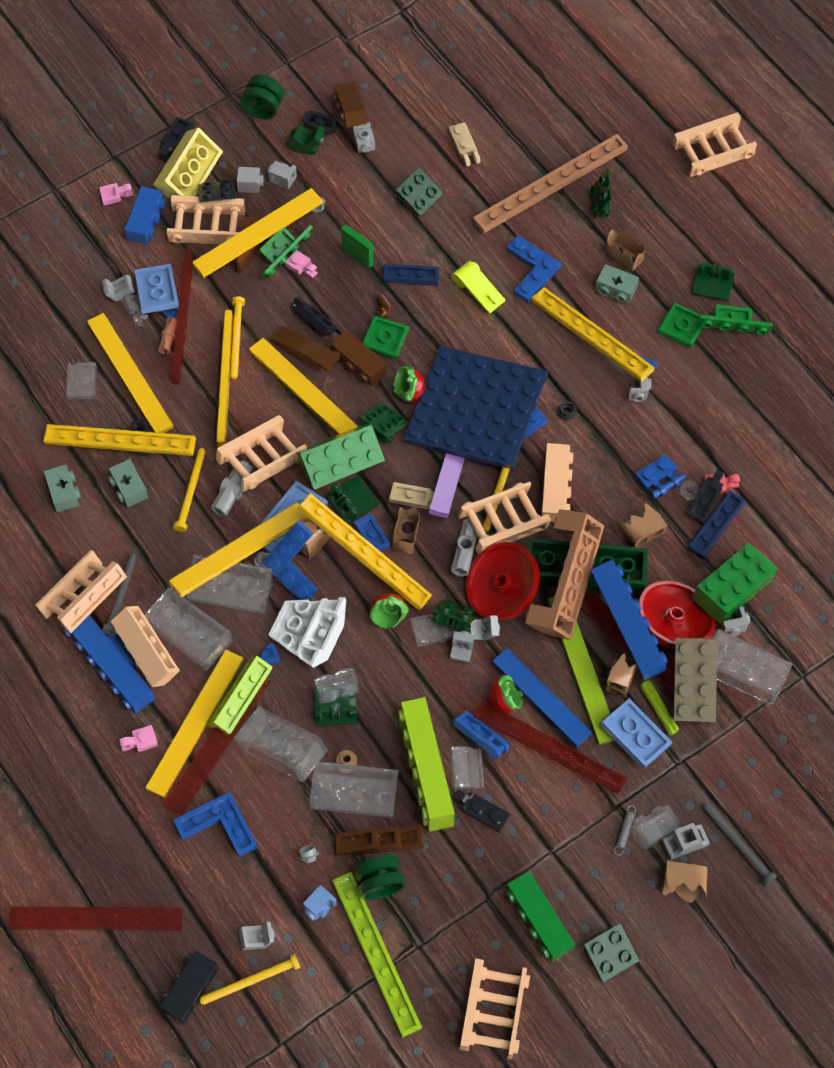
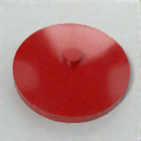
M500 542L484 549L473 561L466 579V594L472 608L485 618L497 616L498 621H507L519 616L530 606L538 591L540 573L537 561L527 549L512 542Z
M659 581L649 585L642 592L638 600L641 607L639 613L641 617L645 616L650 625L647 629L650 635L655 634L659 644L675 649V637H711L715 628V619L692 599L695 592L694 588L676 581Z

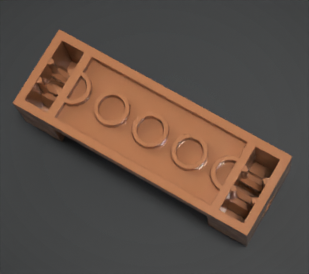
M559 509L558 515L555 517L554 528L571 539L569 551L564 560V568L558 580V588L552 600V608L531 604L526 614L525 624L543 634L571 640L604 525L587 513Z

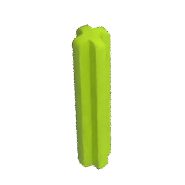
M650 680L643 682L641 689L668 735L677 733L679 728Z

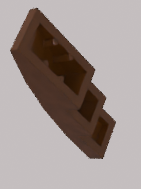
M281 326L270 337L271 342L296 359L302 358L312 366L316 364L326 372L339 360V355L325 346L286 327Z
M421 825L406 828L396 826L384 829H376L374 827L335 834L336 855L338 856L387 853L424 848L423 827Z

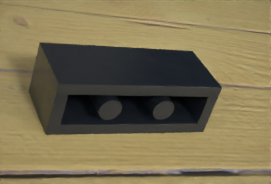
M198 951L188 956L184 963V970L181 974L178 973L172 982L174 986L160 1000L162 1012L185 1025L200 1001L199 998L203 996L220 969L218 963Z

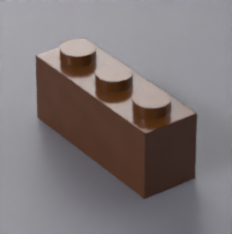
M355 81L334 85L335 92L332 93L333 102L336 103L341 122L344 121L346 128L367 124L366 108Z
M347 329L331 342V351L339 355V360L345 365L347 370L353 371L358 375V378L363 383H367L372 387L387 373V363Z

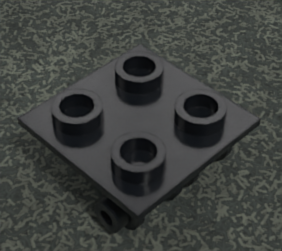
M234 180L198 184L199 203L236 199Z

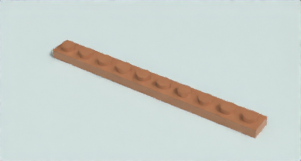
M616 134L474 216L473 222L484 234L628 149V145Z

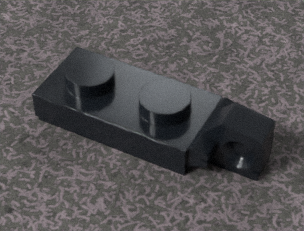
M180 117L176 118L161 139L160 151L158 152L159 159L167 161L186 131L194 128V123Z
M295 297L291 305L292 309L302 314L303 318L307 322L312 323L319 333L326 335L336 332L337 326L313 305H308L302 298Z
M716 470L713 478L707 477L704 480L687 512L688 516L705 523L722 491L724 484L720 483L724 475L723 472Z
M457 790L454 795L453 801L461 804L460 809L464 811V814L498 833L502 831L510 817L509 812L475 793L469 792L467 795Z

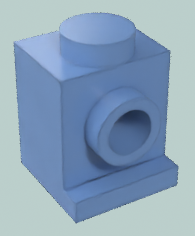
M320 885L303 903L305 910L303 913L311 921L317 920L320 916L323 918L330 911V905L332 907L337 905L336 898Z

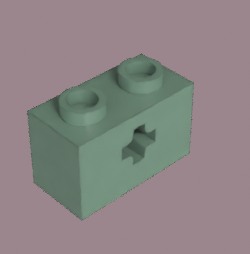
M605 264L597 279L595 291L601 295L612 297L619 302L629 304L638 287L639 277Z
M130 459L109 468L111 476L108 479L112 487H117L118 491L116 494L121 503L125 502L127 508L148 499L147 490Z
M67 465L44 471L57 513L80 506L78 498H81L78 486L73 487L72 482L76 480L73 471H68Z

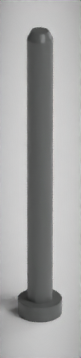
M134 552L129 555L124 570L127 577L120 583L108 623L104 624L102 632L108 636L116 634L111 621L120 612L137 559V554Z
M706 802L703 805L705 812L764 878L762 882L765 886L772 883L777 878L774 872L770 874L710 803Z

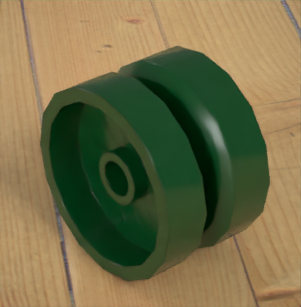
M254 75L250 77L246 85V89L240 98V104L247 113L256 118L272 119L277 114L279 105L285 96V91L282 85L275 79L266 75Z
M384 854L360 862L354 867L357 881L362 882L359 885L362 899L375 900L388 897L400 892L407 886L403 873L398 872L402 868L398 855Z

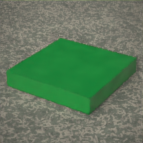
M344 225L341 228L342 250L370 269L373 266V244L349 226Z
M674 302L657 333L691 349L702 330L701 326L696 325V320L700 314Z
M374 316L362 343L374 353L396 360L409 332V326Z

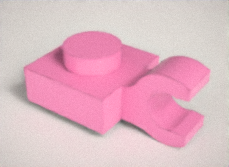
M117 183L99 187L104 206L121 202V197H133L130 184L118 187Z
M297 250L285 261V266L298 275L302 272L310 278H314L317 275V272L314 271L317 267L311 263V259Z
M152 725L132 731L133 737L119 739L122 751L137 747L138 752L158 746Z

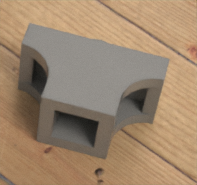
M694 823L678 828L671 835L662 839L670 860L707 847L710 844L702 825L695 826Z

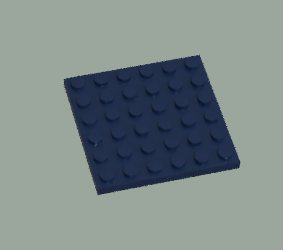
M440 346L425 383L426 389L418 400L403 438L404 443L513 470L548 372L538 368Z

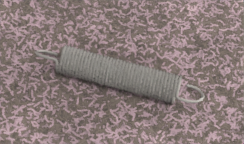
M628 809L615 849L616 847L625 849L635 816L634 813L628 812Z

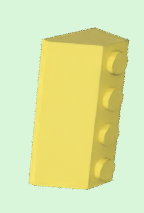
M199 127L186 131L153 185L158 190H162V193L168 198H171L172 195L196 196L198 184L205 182L223 151Z

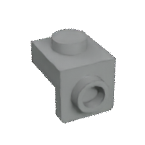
M128 275L113 282L107 279L103 280L104 294L115 302L134 293L132 280Z
M647 377L642 382L638 380V388L629 389L628 400L635 402L647 400L649 390H651V378L648 379Z
M743 606L738 608L736 613L737 619L723 621L721 627L722 636L729 635L734 637L741 632H746L750 624V617L748 612H745Z
M488 616L481 620H474L470 625L469 633L474 635V640H489L499 636L500 624L497 616Z
M454 631L450 659L469 663L474 645V635L466 631Z
M270 921L259 926H245L238 929L242 950L266 949L274 942L275 935Z

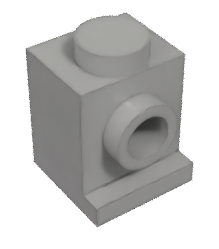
M370 122L353 126V138L357 152L362 153L375 150V139Z
M277 161L270 164L267 171L270 183L288 190L297 177L295 165L289 167L287 164Z

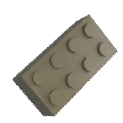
M675 637L674 721L716 722L717 638Z

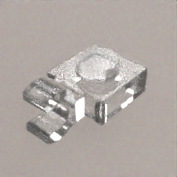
M124 295L121 301L128 314L134 315V324L136 326H144L142 320H147L148 316L146 313L142 314L139 295Z

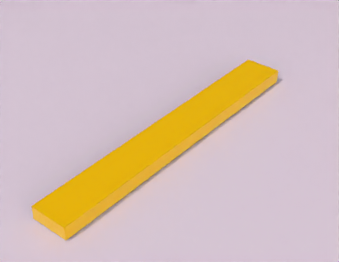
M310 188L193 261L194 268L203 278L321 205L322 199Z
M545 287L531 298L532 303L640 382L654 371V366Z
M232 310L224 311L216 440L218 448L226 444L233 334Z
M102 313L88 320L87 323L154 433H165L173 429L172 422L105 314Z
M264 338L249 348L253 356L337 435L358 427Z
M47 424L43 442L49 445L193 456L196 437L193 435Z
M311 493L299 505L298 510L420 611L431 598L432 594Z
M295 503L169 580V585L180 597H183L284 535L297 521L300 520L303 523L309 518L297 509L299 504Z
M228 650L224 651L148 782L146 790L165 799L242 665L243 657Z

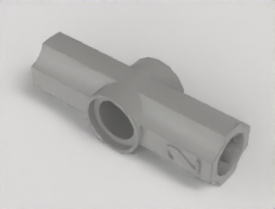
M239 461L248 473L251 474L253 467L248 462ZM233 468L229 477H225L222 481L219 494L211 506V510L221 517L227 516L235 500H239L243 494L241 490L243 477L235 468Z
M469 518L463 521L451 569L452 573L460 577L468 576L478 536Z

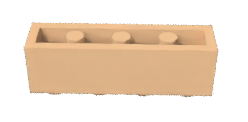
M547 443L542 516L548 514L551 521L554 522L559 509L570 511V504H567V498L571 497V487H568V481L572 480V470L569 469V464L573 463V453L570 452V445Z
M139 606L125 607L111 621L115 632L121 637L126 649L132 654L136 665L142 670L147 682L152 687L164 686L180 672Z

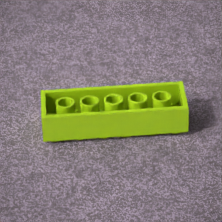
M426 698L401 702V710H398V722L400 730L403 729V743L408 751L409 767H413L412 780L414 787H417L418 804L423 806L421 814L423 825H428L429 832L454 827L455 813Z

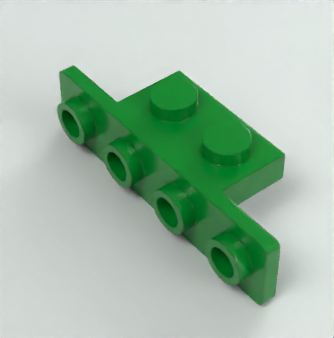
M308 226L297 238L285 227L276 232L257 251L270 264L259 277L261 279L265 276L269 278L276 271L274 267L277 264H283L287 260L286 254L289 251L293 253L299 247L298 242L301 239L305 241L311 235L309 231L313 226Z
M719 304L714 306V316L700 314L696 320V325L702 328L714 327L724 331L737 330L741 333L755 332L758 335L768 334L773 327V323L752 321V308Z

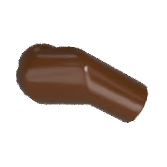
M380 294L377 297V301L381 307L380 310H377V315L386 319L390 316L392 305L384 294Z

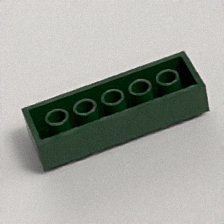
M529 538L527 550L537 561L540 573L539 585L558 587V580L564 568V560L567 557L570 542ZM599 544L592 569L613 560L615 565H620L624 573L621 577L624 583L628 581L633 591L632 593L642 594L646 587L648 548ZM591 572L586 589L599 590Z

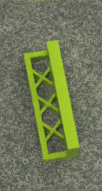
M258 656L250 658L207 723V726L210 728L217 727L227 735L231 734L273 667Z

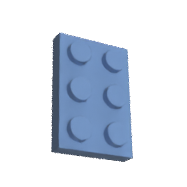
M171 264L134 270L142 314L179 308Z
M630 698L600 724L643 770L673 743Z

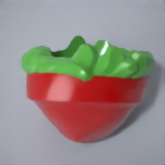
M402 366L399 368L393 383L395 387L393 392L406 402L417 401L426 389L423 376L412 367Z
M384 594L372 602L370 618L380 629L394 628L405 618L409 609L403 598L399 595Z
M504 675L493 680L487 699L492 707L504 712H512L521 708L523 703L521 696L523 693L517 691L511 676Z

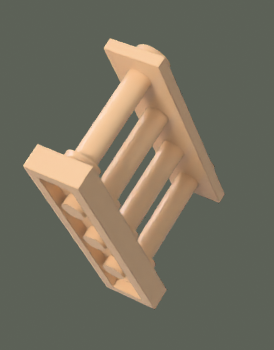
M738 112L674 134L672 146L675 150L684 148L692 162L689 172L690 177L701 175L709 170L744 158L748 159L755 154L757 143L747 144L738 130L741 120ZM732 132L740 147L731 150L722 134ZM716 137L724 153L715 155L706 139ZM700 143L708 158L699 161L690 145Z
M172 195L171 205L173 212H176L174 229L167 228L168 241L174 243H224L240 233L236 232L238 215H245L244 199L199 203L198 196ZM184 212L194 213L192 230L182 229ZM202 213L212 214L211 231L200 230ZM220 214L231 215L229 232L218 231Z
M280 415L217 449L216 461L220 465L230 462L243 477L242 492L254 489L262 481L295 463H300L296 452L307 448V446L304 444L296 448L282 432L284 420ZM272 436L277 437L290 453L281 457L267 439ZM261 445L274 461L265 465L251 448ZM241 453L246 454L259 470L249 474L237 460L236 456Z
M530 482L518 483L511 489L474 503L467 502L461 506L458 514L459 519L468 516L480 538L475 548L478 555L493 544L515 542L548 528L551 522L548 514L544 516L538 515L527 496L531 487ZM519 497L531 520L526 523L521 522L509 500ZM500 503L503 504L514 524L513 528L507 530L502 526L493 506ZM485 510L497 533L492 536L487 535L475 513Z
M90 550L35 606L46 619L53 613L58 615L57 619L68 632L72 633L127 576L118 563L114 561L107 568L102 566V562L93 550ZM95 571L100 573L93 582L88 579ZM81 585L85 586L86 589L79 596L74 593ZM67 599L71 600L72 603L65 610L60 608Z
M475 959L460 1050L469 1051V1046H474L475 1043L509 1050L508 1059H512L513 1053L518 1054L520 1040H516L523 990L524 988L528 989L530 975H526L527 968L524 967L521 976L487 970V967H483L484 960ZM490 979L519 985L518 998L483 991L484 989L479 988L481 980ZM485 1000L516 1006L514 1019L480 1013V1010H476L477 1001ZM483 1022L512 1028L511 1041L476 1035V1032H472L473 1023Z

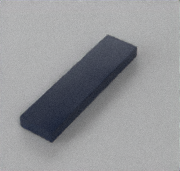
M729 491L688 545L687 550L704 559L745 505L746 500Z

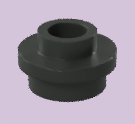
M564 402L559 406L558 414L564 420H571L577 415V407L572 402Z

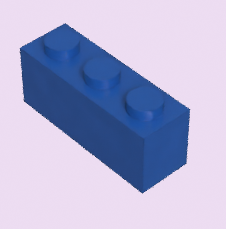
M141 186L125 227L126 239L128 241L148 245L150 238H153L154 226L158 224L160 211L164 209L166 202L165 198H163L162 190Z

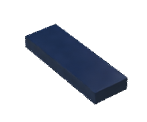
M384 264L383 283L438 286L439 267Z

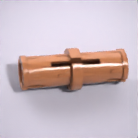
M170 317L166 319L164 330L160 335L161 342L158 351L161 354H165V351L166 355L170 353L172 341L176 337L175 330L178 320L171 317V321Z

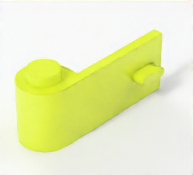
M466 262L451 275L453 282L461 289L466 287L488 314L506 301L480 271L479 266L475 262Z

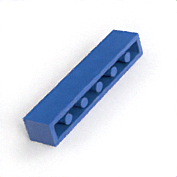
M611 560L591 569L592 576L635 663H637L643 679H649L666 671L665 663H668L663 651L659 653L656 647L659 645L655 634L650 635L647 629L650 627L649 622L645 616L641 617L639 610H641L640 604L637 599H632L630 593L633 591L628 581L624 583L621 577L624 573L620 565H615L614 561Z
M89 615L72 633L68 632L64 627L62 628L68 638L72 637L75 640L74 645L78 651L86 653L87 656L85 658L92 667L95 665L99 669L97 673L102 680L109 681L111 684L109 687L116 696L119 694L123 698L121 702L128 711L132 709L137 714L155 700L152 690Z

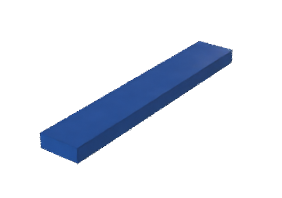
M505 649L492 661V664L503 675L512 677L514 686L576 748L592 735V732L508 649Z

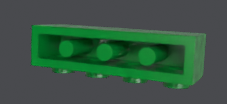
M530 871L508 883L506 896L512 904H516L519 909L517 913L523 922L526 921L529 925L528 931L531 937L539 941L541 945L540 951L546 959L549 957L550 961L554 962L574 950V941Z

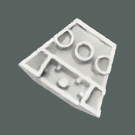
M339 597L338 600L323 598L321 601H309L308 599L285 601L268 635L314 668L329 659L344 627L346 598Z

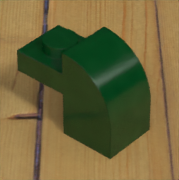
M299 124L290 131L285 145L298 153L314 155L318 152L320 144L324 140L325 128L319 125L314 130L309 131Z

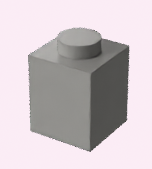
M238 167V192L260 193V186L264 185V175H261L260 168Z

